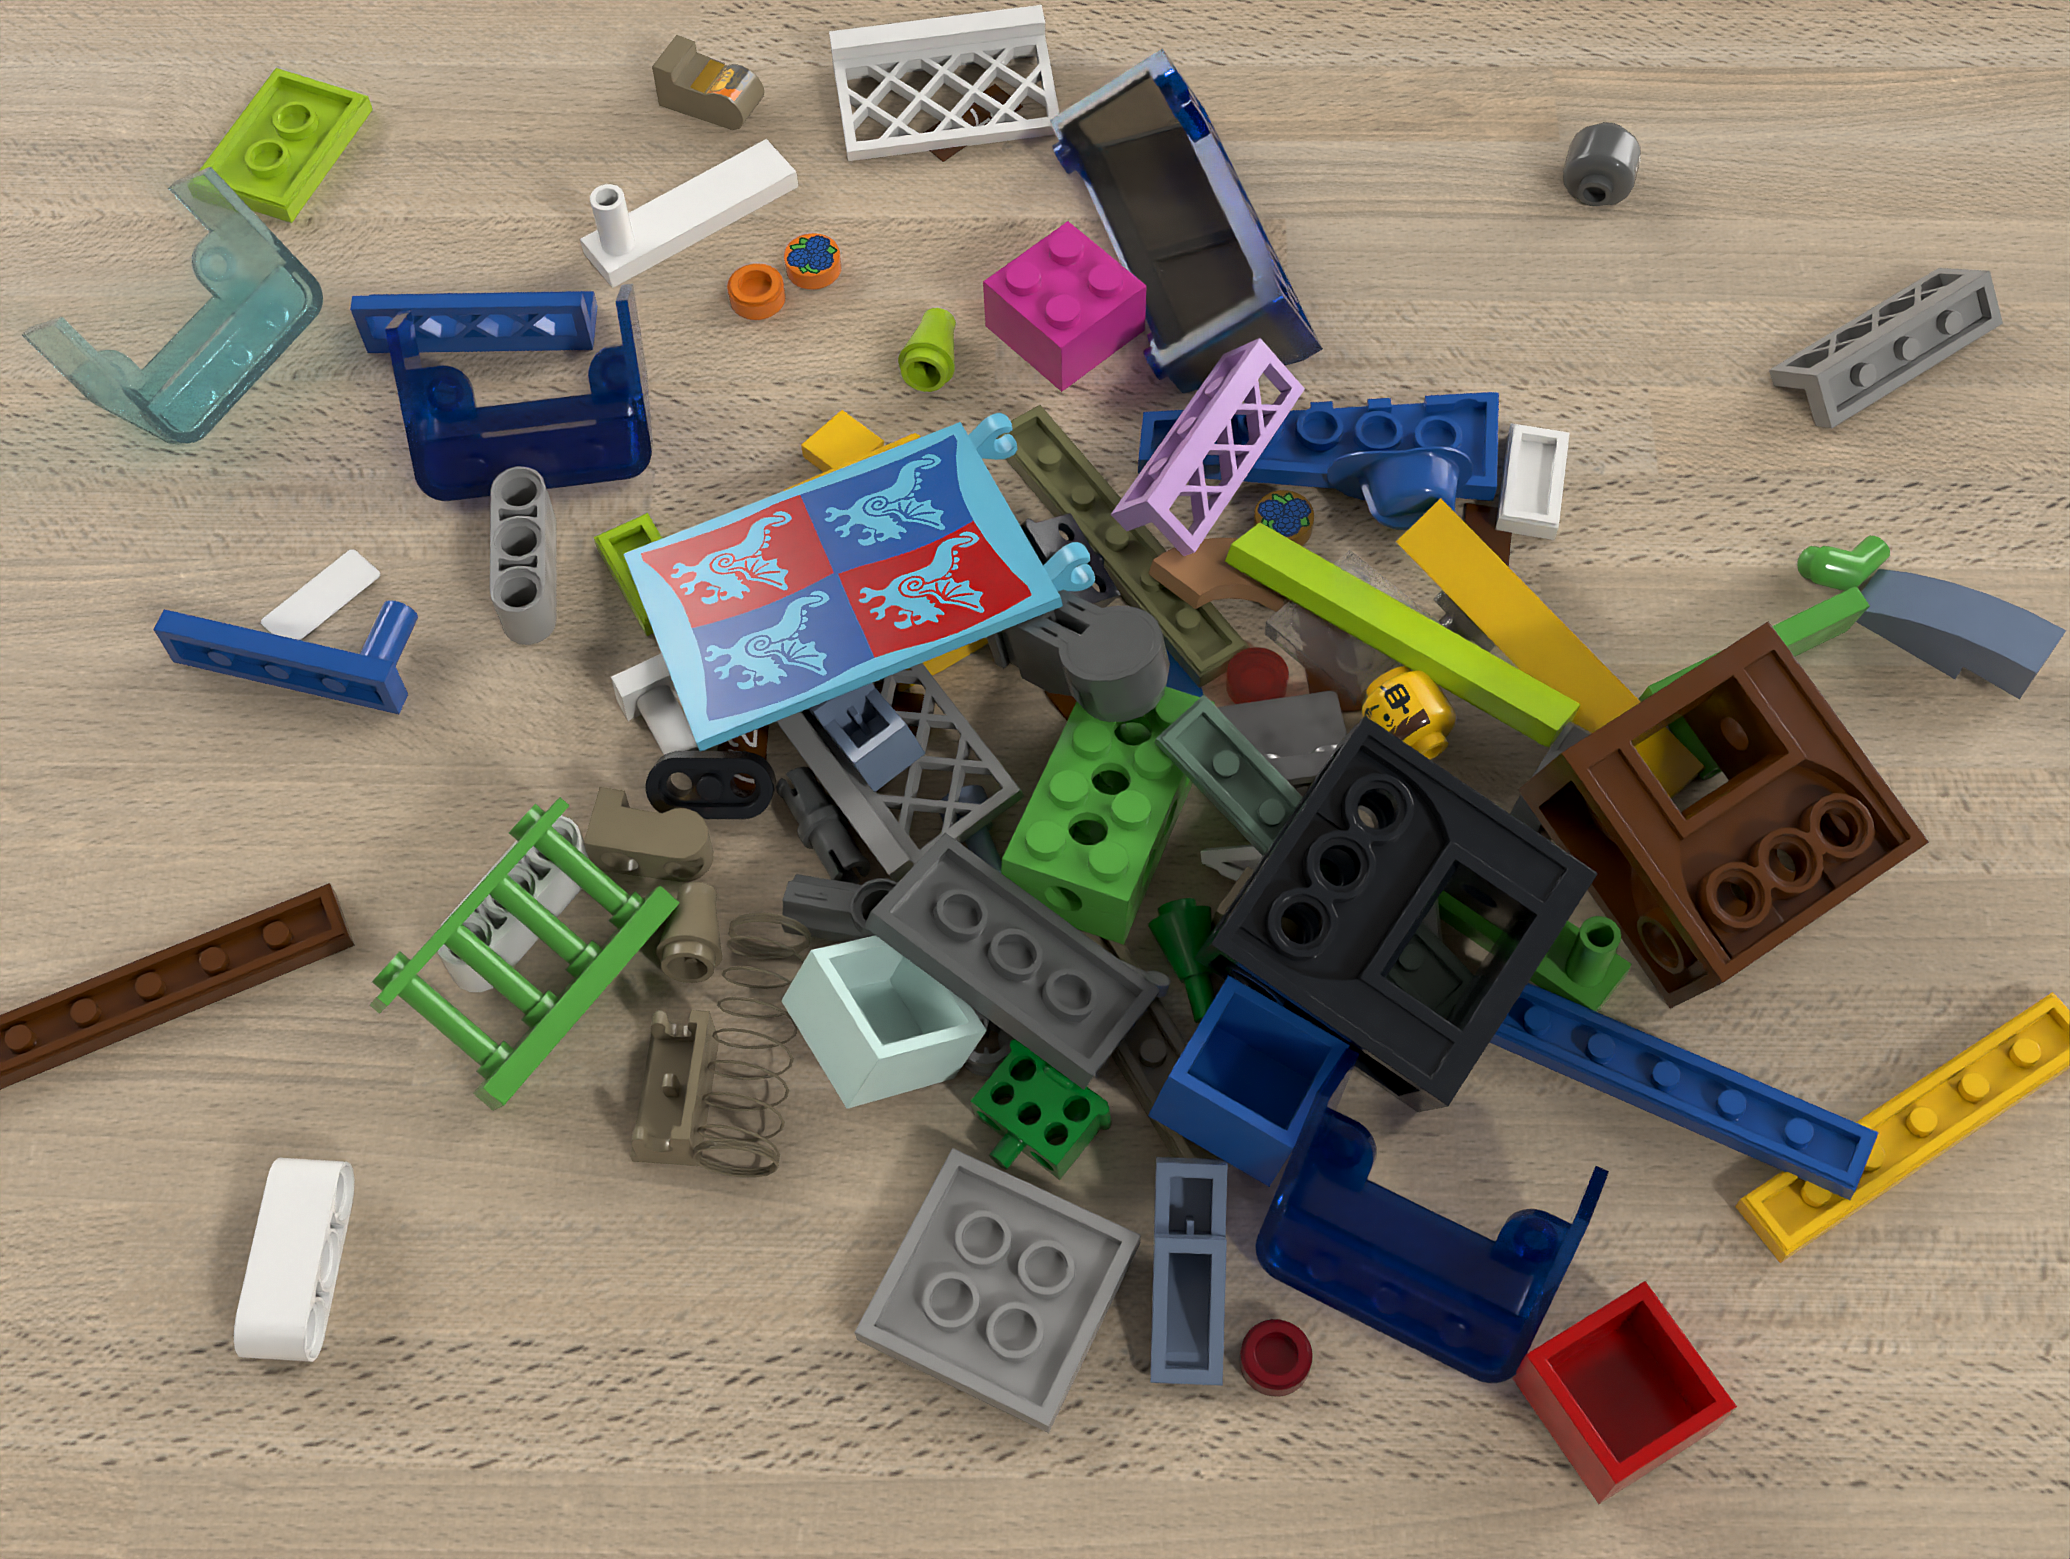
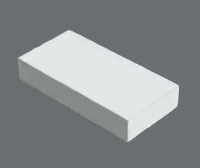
M1511 423L1507 435L1495 530L1555 540L1559 528L1569 432Z

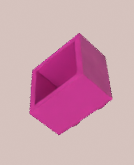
M1069 221L983 281L985 326L1061 392L1145 331L1146 285Z

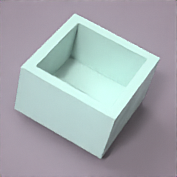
M876 935L811 950L781 1000L847 1109L954 1079L987 1031L969 1004Z

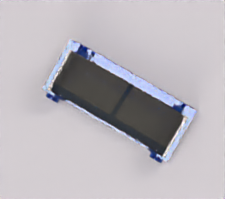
M1163 48L1050 120L1059 142L1052 145L1057 159L1068 174L1076 170L1083 178L1121 265L1146 285L1145 319L1151 332L1147 334L1150 347L1143 350V353L1150 368L1159 380L1168 376L1183 394L1198 390L1223 354L1258 338L1263 340L1284 366L1304 361L1323 349L1205 107Z

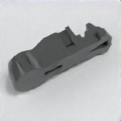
M1063 589L1058 591L1062 599V607L986 637L997 666L1003 669L1010 663L1017 666L1022 679L1049 693L1073 696L1088 714L1101 721L1126 722L1142 717L1155 708L1164 696L1170 663L1163 633L1158 621L1151 614L1136 607L1109 606L1101 608Z

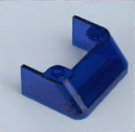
M633 284L621 285L615 301L622 344L602 348L595 354L590 363L588 378L591 394L477 408L472 383L462 371L444 365L422 368L411 310L399 311L385 328L414 476L419 488L427 496L439 501L491 496L492 484L496 477L505 470L517 466L536 470L543 477L546 489L625 480L640 475L650 463L653 439L647 367Z
M1346 1048L1316 1092L1257 1236L1255 1244L1257 1259L1262 1268L1274 1279L1475 1380L1485 1383L1507 1381L1516 1375V1370L1531 1347L1590 1223L1609 1171L1595 1166L1569 1222L1539 1209L1520 1210L1507 1218L1495 1242L1368 1180L1377 1156L1375 1140L1363 1124L1336 1111L1359 1056V1053Z

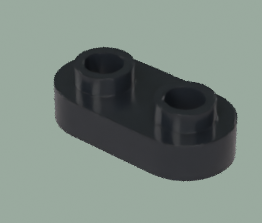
M674 751L665 754L654 764L647 776L645 789L650 804L659 813L677 808H686L697 812L703 819L743 820L754 818L765 811L775 793L776 777L771 765L763 757L752 752ZM674 773L686 774L692 782V788L687 790L678 789L673 785L671 775ZM739 773H746L754 779L756 787L751 790H742L735 784L734 776Z

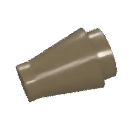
M693 881L684 883L679 887L677 901L680 903L672 911L656 949L663 973L679 982L698 983L705 981L713 975L714 968L722 961L716 910L717 891L709 884Z

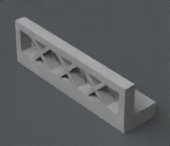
M1938 268L1771 368L1769 372L1773 385L1805 389L1815 426L1834 428L2003 324L1991 273L1986 270Z

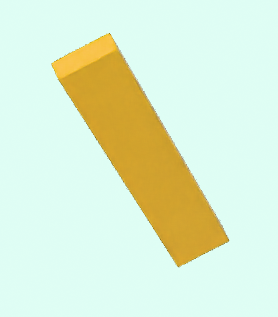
M1441 498L1396 541L1519 670L1581 704L1572 721L1576 725L1593 733L1641 702ZM1666 727L1634 746L1671 799L1705 769L1703 764Z
M2053 992L1855 1122L1879 1133L1851 1200L1834 1194L1809 1181L1802 1180L1792 1173L1781 1171L1742 1197L1736 1204V1209L1776 1259L1782 1263L2070 1069V1010Z

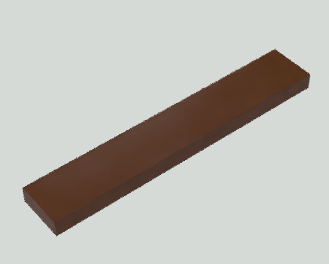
M328 883L1 1014L0 1090L355 946L336 892L331 884Z

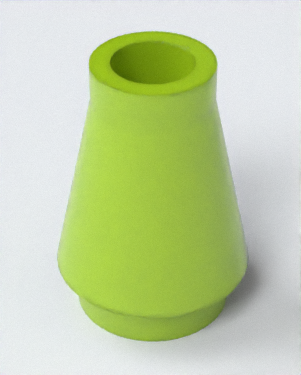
M931 308L924 313L921 323L898 357L903 380L910 387L918 391L933 392L939 390L954 375V330L956 320L945 309Z

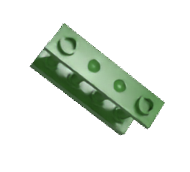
M561 797L546 812L535 803L509 832L518 843L410 960L400 951L372 981L374 985L382 990L370 1003V1006L379 1014L398 995L480 1065L476 1072L485 1080L473 1094L493 1111L507 1103L680 903L661 886H658L644 898L636 891L629 895L557 832L552 825L570 806ZM533 846L612 914L609 922L617 929L601 947L593 940L586 944L507 875ZM488 895L494 898L569 964L565 970L574 978L558 996L554 995L549 989L544 994L540 992L463 925L464 921ZM443 945L448 947L525 1014L521 1020L530 1028L513 1048L504 1040L498 1045L417 975Z

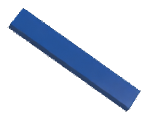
M1527 983L1489 1042L1770 1166L1792 1173L1802 1180L1809 1181L1848 1200H1851L1856 1191L1879 1133L1530 983Z

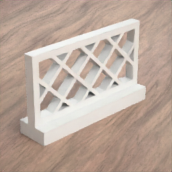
M1042 5L829 31L833 69L848 161L1061 134L1062 124L1045 38V20ZM1034 56L1037 58L1038 66L1026 79L1006 67L1011 59ZM978 64L986 69V71L972 86L953 74L958 66ZM923 70L934 76L921 92L916 91L900 80L907 72ZM872 77L880 82L867 99L849 89L847 80ZM996 77L1017 89L1004 105L984 93V90ZM1040 80H1041L1042 89L1039 88L1038 86H1036L1037 83H1038ZM944 83L964 95L951 112L930 99ZM890 90L911 102L897 119L877 107ZM1026 96H1029L1046 107L1047 117L1026 120L1015 113L1014 110ZM974 102L995 115L987 125L974 127L960 118ZM851 105L854 106L855 108H857V110L855 111V113H854L853 115H852ZM921 109L941 121L933 132L918 133L907 125ZM867 116L888 128L879 139L856 142L855 130Z

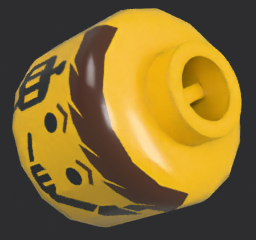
M1400 666L1382 674L1368 686L1366 690L1368 698L1362 706V717H1368L1430 760L1441 754L1448 747L1449 743L1446 737L1455 726L1456 712L1441 687L1426 673L1419 670L1411 671V669L1405 666Z

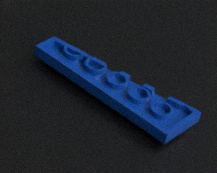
M1481 392L1425 396L1424 403L1397 405L1391 404V398L1367 399L1366 406L1333 408V401L1310 402L1309 409L1292 410L1288 413L1243 482L1335 489L1327 480V468L1335 459L1348 453L1441 446L1454 448L1465 453L1473 463L1472 477L1463 487L1457 490L1456 498L1494 501L1497 489L1499 393ZM1184 410L1143 412L1138 474ZM1234 414L1231 418L1234 445H1246L1249 441L1246 415ZM1206 455L1203 459L1205 479L1222 480L1219 455Z

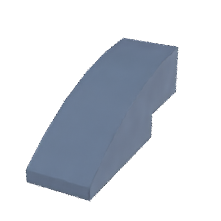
M1878 569L1861 592L1870 607L1856 621L1953 679H1956L1962 669L1966 668L2019 700L2067 631L2028 610L1992 595L1945 580L1885 569Z
M873 683L808 708L873 792H876L926 754L907 724L879 693Z
M1156 1157L1150 1383L1223 1386L1228 1165L1222 1159Z

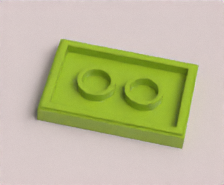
M275 68L192 179L197 192L292 223L372 112L373 108L369 97Z

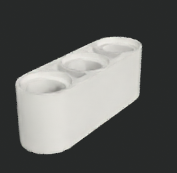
M561 815L552 827L588 858L583 844L584 840L578 826L570 818ZM517 840L497 861V863L488 871V873L480 880V882L471 890V892L463 899V901L454 909V911L445 919V921L455 912V910L465 901V899L476 889V887L487 877V875L497 866V864L518 843ZM533 846L507 875L555 917H558L582 888L555 864L547 861L548 858ZM490 895L484 899L463 923L465 927L513 968L539 939ZM445 945L437 951L452 980L459 988L468 992H484L494 988Z
M278 1158L272 1164L266 1181L235 1318L234 1346L238 1357L313 1362L318 1357L325 1337L353 1203L354 1173L350 1163L343 1161Z

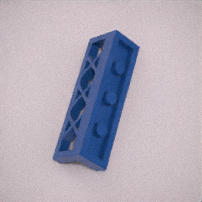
M594 291L371 294L369 296H352L350 310L367 353L593 350L598 305Z

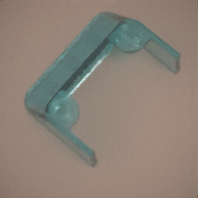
M212 167L176 180L168 189L209 231L194 248L191 263L196 278L213 296L142 370L128 356L119 351L102 350L97 352L63 317L29 327L22 334L90 402L173 445H184L203 439L318 316L323 305V293L317 279Z

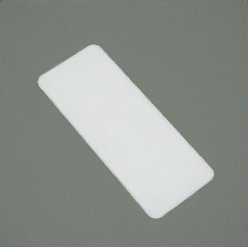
M349 550L261 620V624L271 634L302 640L380 577V572L356 550Z

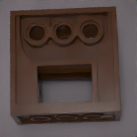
M1769 621L1560 753L1518 789L1554 843L1598 873L1588 888V892L1604 915L1617 924L1621 932V939L1670 1009L1724 983L1929 843ZM1681 716L1686 720L1728 779L1726 783L1682 812L1678 810L1634 748V746ZM1777 849L1786 852L1792 858L1796 871L1787 869L1780 862L1777 856ZM1730 882L1738 885L1744 891L1747 903L1739 900L1733 894Z

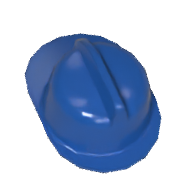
M1441 446L1418 447L1407 450L1363 451L1348 453L1335 459L1327 468V480L1336 490L1343 494L1365 500L1372 517L1381 525L1395 530H1408L1440 498L1455 512L1456 492L1472 477L1473 463L1465 453L1454 448Z

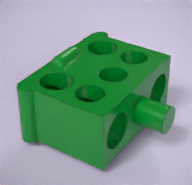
M1013 1039L1010 1042L1011 1052L970 1102L975 1117L1002 1136V1139L989 1154L995 1163L1007 1170L1019 1154L1023 1152L1060 1180L1099 1130H1108L1111 1127L1112 1121L1109 1105L1106 1100L1090 1088L1086 1087L1083 1090L1019 1041ZM1002 1098H1012V1101L1008 1104H997ZM1027 1118H1039V1121H1037L1035 1124H1023V1122ZM1056 1137L1066 1138V1141L1061 1145L1049 1144Z

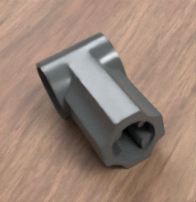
M796 874L792 881H788L782 900V915L795 919L805 925L813 938L845 943L875 936V934L864 927L870 912L898 882L890 879H873L865 882L863 885ZM782 925L785 933L804 936L796 929Z

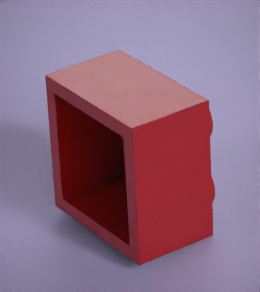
M1646 1281L1527 1353L1512 1377L1598 1504H1601L1715 1431L1737 1407Z

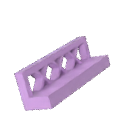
M1261 338L1222 355L1113 510L1111 516L1126 532L1152 522L1183 556L1196 552L1305 390ZM1262 373L1266 375L1281 393L1273 405L1261 404L1258 379ZM1234 414L1246 415L1249 441L1246 445H1234L1231 418ZM1206 455H1219L1222 480L1218 486H1206L1203 459ZM1178 496L1191 497L1194 522L1188 530L1169 510Z

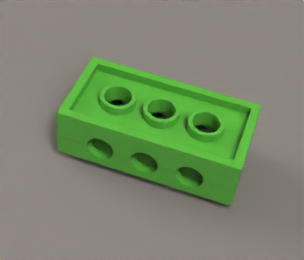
M1166 687L1164 696L1155 708L1142 717L1126 722L1101 721L1088 714L1076 702L1004 853L1001 874L1078 930L1124 945L1193 784L1154 742L1160 734L1200 697Z

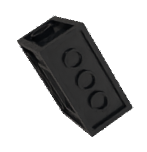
M1364 716L1332 752L1194 959L1224 980L1229 975L1349 1044L1350 1046L1342 1061L1416 1112L1448 1107L1598 873ZM1358 809L1366 812L1371 817L1374 828L1367 826L1360 819ZM1320 863L1330 866L1335 871L1338 878V886L1329 883L1322 876ZM1442 891H1445L1502 930L1501 935L1446 1019L1386 979V976ZM1281 918H1288L1298 925L1301 931V944L1291 941L1284 934L1281 927Z

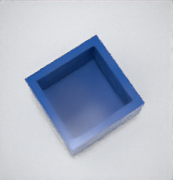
M1228 975L1169 1074L1148 1116L1270 1187L1293 1151L1350 1045Z

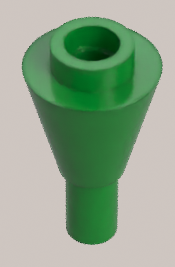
M1182 898L1161 905L1157 909L1159 916L1148 923V927L1181 983L1185 984L1195 1023H1200L1215 999V993L1210 979L1212 971L1194 958L1212 932V910L1209 906H1197L1194 898Z

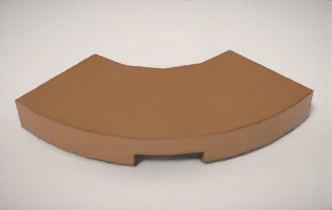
M1238 538L1204 539L1195 553L1183 556L1174 547L1156 557L1152 561L1149 571L1150 576L1194 609L1212 600L1230 598L1258 602L1280 613L1293 602L1225 562L1231 544Z

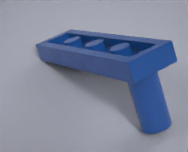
M385 601L360 654L165 609L153 630L174 663L399 715L407 699L408 692L396 665L418 620V615L411 607L401 602Z

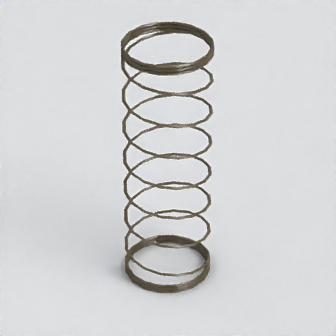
M749 913L740 915L731 921L728 933L731 939L728 940L727 946L737 954L758 959L784 958L795 954L803 964L804 960L798 953L809 947L811 933L802 923L783 915ZM748 922L782 924L802 933L806 941L801 944L786 946L780 942L763 937L739 936L733 928ZM745 939L762 940L779 946L761 945ZM734 941L744 949L777 956H757L733 949L730 943ZM730 967L723 970L722 976L728 982L749 988L769 989L791 985L792 981L774 972L755 967ZM730 970H754L774 975L787 983L770 986L749 985L731 980L725 974ZM727 997L719 1000L717 1004L723 1012L733 1016L757 1019L786 1015L792 1020L795 1027L793 1035L787 1040L779 1042L765 1034L751 1030L723 1028L714 1031L712 1037L719 1043L742 1049H764L780 1045L787 1051L790 1062L788 1067L777 1073L758 1065L735 1060H716L708 1063L707 1068L719 1076L739 1080H758L776 1077L783 1083L786 1092L784 1098L770 1105L756 1098L730 1092H710L703 1095L702 1100L710 1106L732 1111H755L770 1108L779 1116L781 1125L780 1129L774 1134L765 1137L735 1126L721 1124L700 1126L697 1132L711 1140H705L695 1146L693 1159L699 1166L722 1175L753 1178L768 1176L777 1171L780 1159L777 1147L768 1138L782 1131L785 1123L781 1114L773 1107L784 1101L789 1093L785 1081L778 1075L783 1074L792 1067L794 1060L790 1050L783 1044L796 1036L798 1028L788 1014V1011H784L770 1003L744 997ZM728 1000L750 1001L769 1006L782 1013L765 1016L744 1015L726 1010L720 1005L721 1002ZM727 1031L750 1033L764 1037L776 1044L743 1046L722 1041L716 1037V1034ZM716 1063L740 1064L760 1069L771 1075L757 1077L734 1076L715 1071L711 1068V1065ZM711 1095L735 1096L755 1101L763 1106L733 1108L709 1102L706 1100V1097ZM718 1127L733 1129L751 1134L757 1138L746 1140L718 1138L701 1132V1129ZM764 1140L774 1148L775 1152L764 1145L754 1142ZM710 1149H737L762 1155L772 1160L773 1163L769 1166L758 1168L727 1166L702 1157L699 1152Z

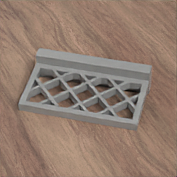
M923 663L910 667V670H903L878 680L884 682L881 695L892 706L896 683L917 684L924 687L925 695L921 713L896 711V713L907 725L918 726L916 739L925 753L931 727L955 729L961 736L956 759L925 756L924 754L908 767L910 769L904 797L880 795L877 792H873L808 709L776 721L895 882H899L944 833H947L961 844L1025 797L1018 785ZM935 703L945 715L933 714ZM970 748L980 761L968 760ZM922 769L953 772L948 801L916 798ZM965 773L992 775L1002 788L982 804L959 802ZM888 808L901 809L899 822ZM913 812L945 814L942 833L921 849H918L909 837ZM957 814H960V815L964 816L963 818H961L959 821L956 822V820H957V816H956V815H957Z

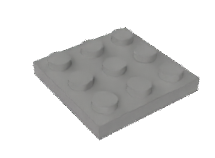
M952 1148L856 1328V1339L1049 1433L1138 1250L1141 1235Z

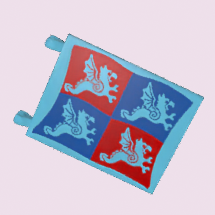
M996 413L988 416L969 435L961 422L624 553L700 752L1063 606L1058 591L1063 589L1066 591H1081L1093 585L1095 574L1090 565L1087 564L1090 561V554L1082 543L1074 542L1065 545L1042 565L984 464L982 458L1001 460L1013 456L1017 451V443L1012 435L1005 434L1001 438L996 439L999 435L1012 431V423L1005 414Z

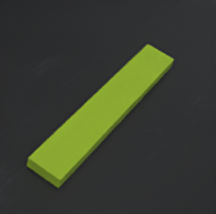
M1258 523L1230 546L1225 560L1228 565L1412 671H1423L1438 686L1544 747L1549 748L1554 743L1567 723L1573 721L1581 705L1262 523Z

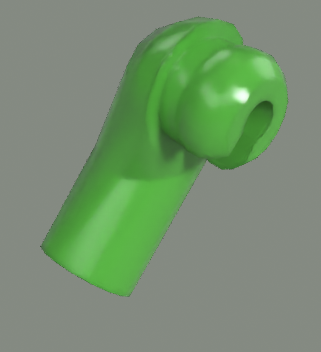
M1871 535L1860 542L1852 551L1831 546H1822L1821 548L1809 546L1799 555L1797 568L1802 577L1811 579L1815 584L1846 591L1854 586L1858 587L1889 558L1890 549L1882 539Z

